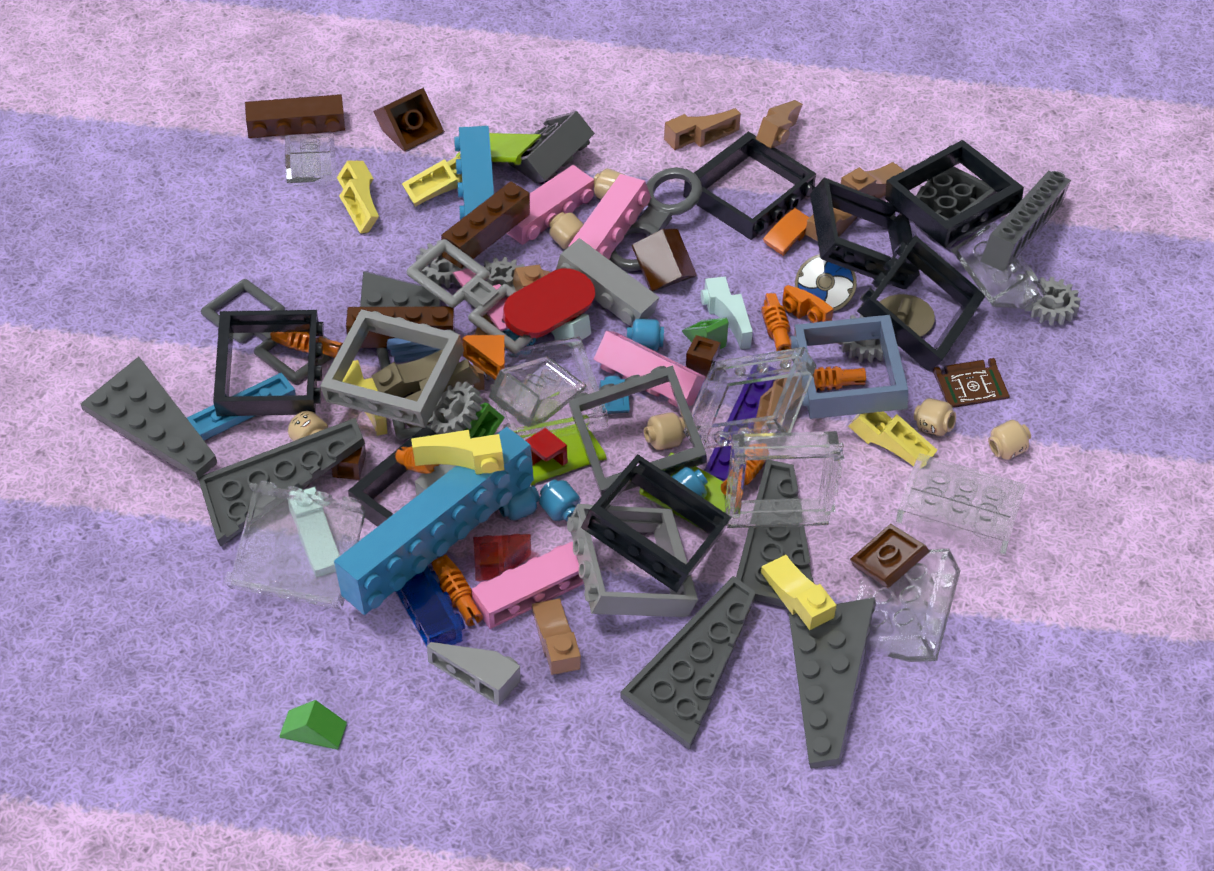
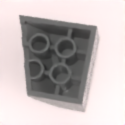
M578 111L547 118L543 123L545 126L534 133L541 134V137L521 155V164L515 165L513 162H508V164L535 183L548 182L557 175L556 170L561 166L568 165L574 159L572 155L577 150L581 151L590 144L589 139L595 134Z
M952 167L928 180L920 188L916 197L943 219L948 220L997 192L984 181L956 167Z
M363 271L360 307L442 306V300L420 284Z

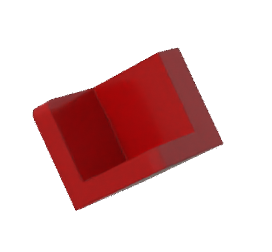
M547 428L540 430L525 440L531 445L532 466L542 459L547 462L552 458L562 466L568 463L567 445Z

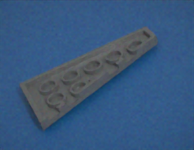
M139 356L80 403L82 410L197 480L217 464L216 455Z
M356 418L203 475L199 479V484L220 547L285 502L289 494L299 492L364 446L365 441Z
M767 459L736 578L756 591L754 601L786 607L762 575L761 569L763 565L787 555L792 563L810 581L814 583L811 575L810 557L805 527L802 522V510L799 505L794 465Z
M732 576L620 692V698L690 750L753 605L756 591L735 576Z
M875 597L836 604L834 618L811 630L808 629L797 613L792 615L789 612L810 769L840 765L842 762L848 735L847 727L850 715L853 712V700L855 691L858 689L866 653L867 637L870 635L872 614L875 612Z

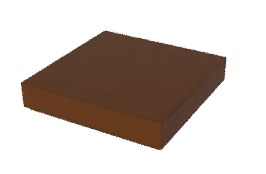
M890 523L851 557L850 561L855 568L888 589L929 553V550L925 544Z

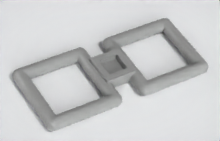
M441 240L407 269V275L448 306L454 308L463 300L474 306L476 309L469 314V321L488 335H504L505 348L512 353L520 352L534 339L530 338L531 335L524 334L514 341L483 318L505 296L509 297L516 290L507 284H503L498 289L488 284L486 280L490 277V272L449 241ZM444 251L476 274L454 295H451L421 273L426 266Z

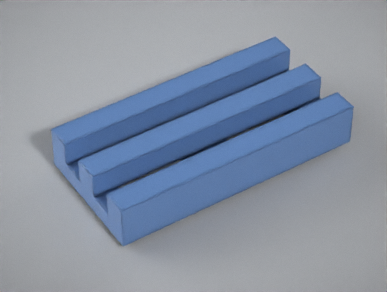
M399 338L388 339L387 348L388 350L391 349L392 357L395 356V363L415 361L441 350Z

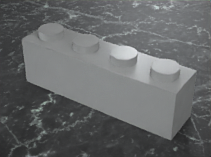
M577 239L560 254L556 270L569 268L585 274L594 285V299L619 317L624 323L633 327L634 320L648 319L655 312L660 297L582 239Z

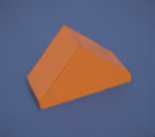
M466 335L463 337V357L498 383H504V335Z

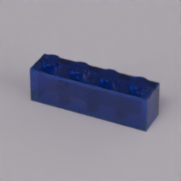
M428 565L423 572L413 576L400 590L395 592L426 647L430 642L455 645L463 641L462 630L465 629L464 621L459 613H454L449 594L446 591L442 592L439 587L438 575L434 570L430 571Z

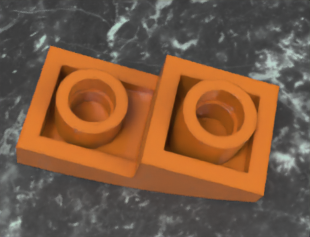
M794 208L763 238L764 243L784 256L797 240L801 241L805 236L807 220L810 217Z
M790 285L784 287L782 305L788 313L794 314L798 319L807 315L812 323L832 321L834 308L825 301L797 287Z

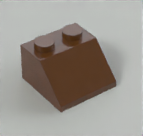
M424 87L373 111L382 131L403 151L445 132Z

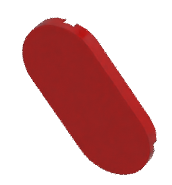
M569 268L554 270L507 298L503 308L504 323L517 335H531L530 338L542 337L586 312L591 307L595 297L594 285L580 271Z

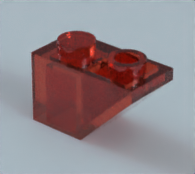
M531 534L473 537L475 581L491 580L500 576L508 569L517 568L531 555Z

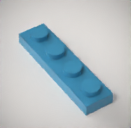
M281 372L231 397L296 395L294 387ZM212 405L187 417V419L205 441L254 416H217L215 407Z

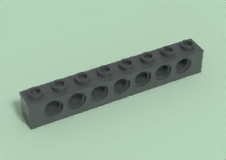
M1048 170L990 234L980 262L1005 272L1060 208L1071 180L1065 178V175L1061 172H1051Z

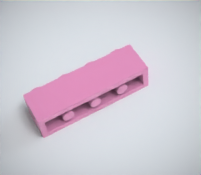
M570 166L530 193V215L507 232V234L522 245L529 240H534L539 233L548 227L551 228L549 226L550 222L559 213H573L577 207L583 203H588L593 198L594 179L576 166Z
M620 174L569 246L580 238L607 259H610L612 252L622 242L624 235L636 222L637 217L651 199L646 182Z
M614 331L605 332L593 359L601 363V369L615 374V371L623 374L622 379H627L633 375L643 376L649 374L654 368L659 366L669 367L673 365L688 406L694 404L706 378ZM669 382L645 390L658 397L660 394L668 397L667 402L678 407Z
M573 542L557 546L540 557H534L527 563L515 569H508L500 576L489 581H483L472 588V599L482 613L483 620L489 629L531 610L532 603L552 600L584 584L583 578L579 576V563L577 555L573 553Z

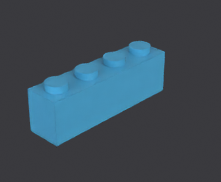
M489 126L459 127V136L454 137L455 152L460 151V159H456V173L462 175V182H457L458 198L463 197L464 205L459 206L460 220L494 194Z

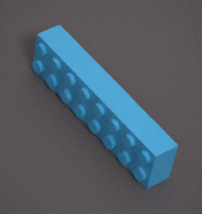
M505 427L497 433L501 441L504 470L476 475L473 469L455 466L335 559L334 564L341 596L363 615H366L372 609L378 608L393 592L400 590L413 576L423 572L433 560L443 556L458 540L464 539L477 525L487 521L490 515L497 509L507 505L517 493L527 489L532 481H534L531 445L508 427Z

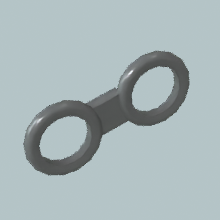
M678 167L664 169L653 175L646 184L651 196L648 207L639 220L629 228L624 237L633 233H643L650 236L661 229H665L672 216L681 215L691 210L699 202L702 195V183L698 176L688 169ZM670 179L685 180L692 187L690 195L685 200L669 205L657 201L654 197L656 188L661 183ZM616 248L612 252L609 260L622 270H641L637 259L622 258L617 254Z

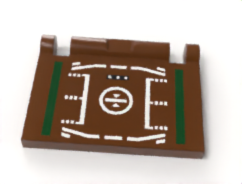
M995 358L988 359L989 367L987 368L985 367L984 360L944 366V375L941 374L940 367L933 368V374L946 402L952 405V408L1008 399L1010 397L996 365Z

